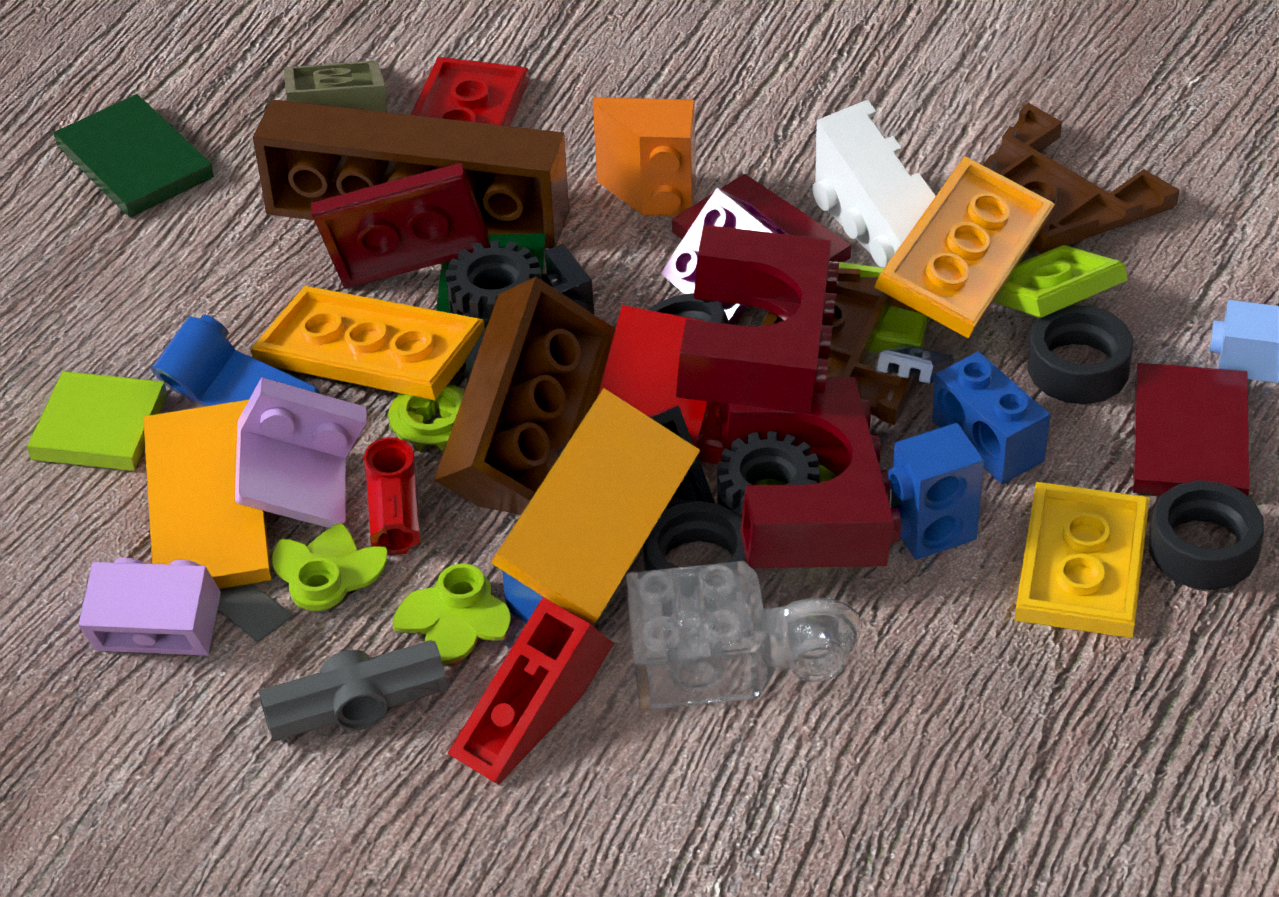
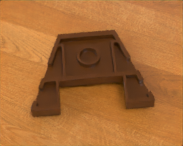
M1030 103L1024 105L1020 110L1019 119L1015 126H1009L1002 137V145L996 154H990L983 166L1055 204L1049 218L1030 245V248L1040 254L1173 209L1178 203L1179 189L1145 169L1109 193L1040 153V151L1061 138L1062 122Z
M839 268L827 377H855L861 399L869 400L871 414L886 423L895 425L910 394L911 378L897 376L898 373L895 372L884 373L876 371V367L862 363L890 306L917 313L920 312L874 288L878 277H860V269ZM769 311L761 326L784 321V319Z

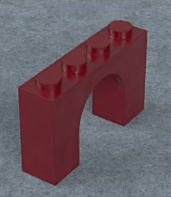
M703 224L697 257L694 299L754 306L768 310L780 316L784 321L766 326H740L686 319L679 357L677 398L811 414L813 392L825 393L829 364L828 358L839 262L829 261L831 240Z
M827 377L825 393L813 392L811 414L720 403L718 422L724 449L727 448L732 451V442L738 438L745 444H748V434L758 432L760 440L767 439L768 431L777 432V440L783 441L786 435L789 434L796 437V447L803 442L807 443L811 447L810 455L816 453L819 464L836 476L825 482L808 485H746L740 531L748 568L887 566L891 543L898 542L900 539V513L897 507H890L889 504L890 484L888 471L880 470L879 436L878 434H870V403L868 399H861L855 377Z

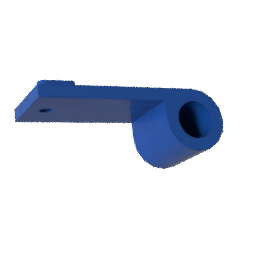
M203 314L200 319L188 316L151 367L153 374L160 381H164L166 386L205 407L249 400L261 377L320 394L315 386L237 351L226 339L229 334L228 329L219 321L206 314Z

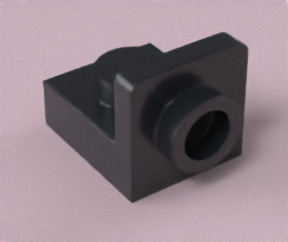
M564 244L546 250V273L542 275V281L594 314L592 279Z

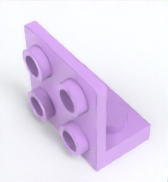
M261 377L238 419L235 501L240 505L331 528L337 523L344 524L346 521L345 459L367 423L366 407Z

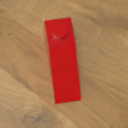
M542 597L447 754L499 785L584 695L614 643L590 623Z

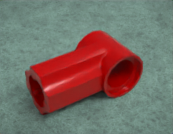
M386 437L371 443L364 454L371 547L380 546L387 548V555L407 554L410 548L420 544L415 455L412 447L406 441L399 438Z

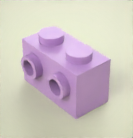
M118 558L114 563L92 562L78 626L96 651L208 656L221 591L206 566H201L189 560H175L170 565L145 564L133 558Z

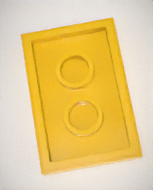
M1036 482L1014 621L1133 638L1150 497Z

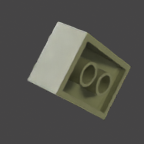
M378 60L283 67L287 101L387 112L385 83Z

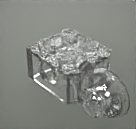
M745 561L626 573L640 710L760 698L775 670L792 669L793 674L797 678L807 682L830 680L839 675L844 669L845 660L854 652L858 645L862 622L859 613L847 603L832 598H808L792 602L784 607L763 609L758 574Z

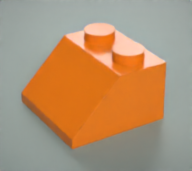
M594 97L593 117L597 182L642 215L677 216L693 206L696 182L694 100Z

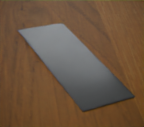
M254 584L219 589L221 595L218 611L257 642L293 617L292 614Z

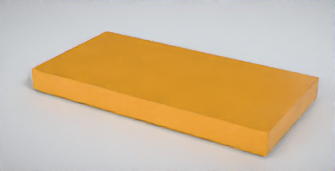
M964 156L880 273L874 288L969 339L1042 229L1055 204Z
M304 286L250 350L254 359L272 367L436 400L465 363L469 353L485 330L483 319Z
M603 388L492 559L491 564L549 601L594 625L700 450Z
M249 400L143 417L152 564L170 565L175 560L196 562L201 566L207 567L219 589L272 580L265 511L240 505L235 501L238 419Z

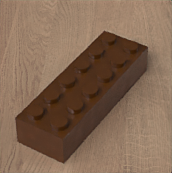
M271 99L253 135L266 215L314 220L311 215L312 202L461 162L489 234H545L546 249H551L557 246L569 213L564 132Z

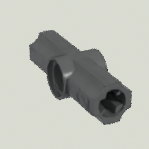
M430 640L371 658L360 650L341 651L332 655L324 662L320 668V673L258 690L271 739L276 741L337 723L344 730L356 731L366 729L379 722L387 712L388 707L448 690V685L439 650L435 641Z

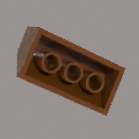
M537 277L498 294L434 481L478 507L522 515L559 458L556 450L568 444L598 397L615 328Z

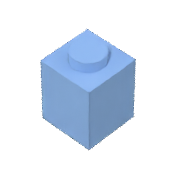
M1228 300L1224 321L1214 320L1209 352L1219 353L1218 369L1247 371L1248 379L1279 383V306Z

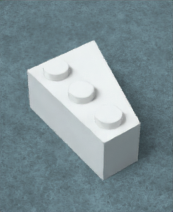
M865 100L817 120L816 174L812 189L818 206L822 210L828 211L843 226L846 234L850 238L856 239L871 254L878 266L885 268L933 201L935 195L920 173L909 175L895 155L900 153L901 146L894 136L884 139L871 120L875 116L876 110L869 100Z

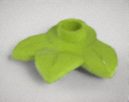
M337 523L319 535L308 546L290 539H280L273 551L272 563L275 573L289 583L291 599L297 606L305 610L321 611L332 608L340 603L347 592L367 587L376 581L386 567L388 555L387 548L380 546L357 550L354 540L342 523Z
M460 563L451 565L443 570L434 587L410 593L396 610L393 617V630L401 633L426 634L425 641H435L442 664L447 665L465 659L474 650L478 638L492 641L504 640L510 628L511 616L506 603L492 595L491 584L481 570L474 565Z

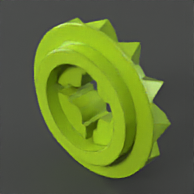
M448 384L436 400L400 393L389 408L390 432L396 433L399 439L406 441L408 444L414 443L419 452H422L429 445H437L443 451L465 391L455 385ZM437 409H440L441 418H436L433 424L424 423V421L430 420L432 415L436 414Z

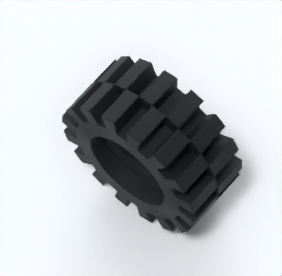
M490 241L491 248L484 249L480 242L473 244V253L463 249L458 252L459 260L451 259L449 270H446L450 313L483 319L486 328L498 294L534 277L542 280L541 268L537 257L531 258V251L526 247L518 252L517 243L508 242L506 248H500V241ZM490 286H506L495 290L484 289Z
M768 431L767 439L760 440L758 432L748 434V444H745L738 438L732 442V451L725 448L721 453V461H718V504L738 513L742 518L746 485H752L750 483L761 479H775L786 483V485L820 483L819 459L816 453L810 455L811 447L807 443L803 442L796 447V437L789 434L786 435L783 441L777 440V432Z

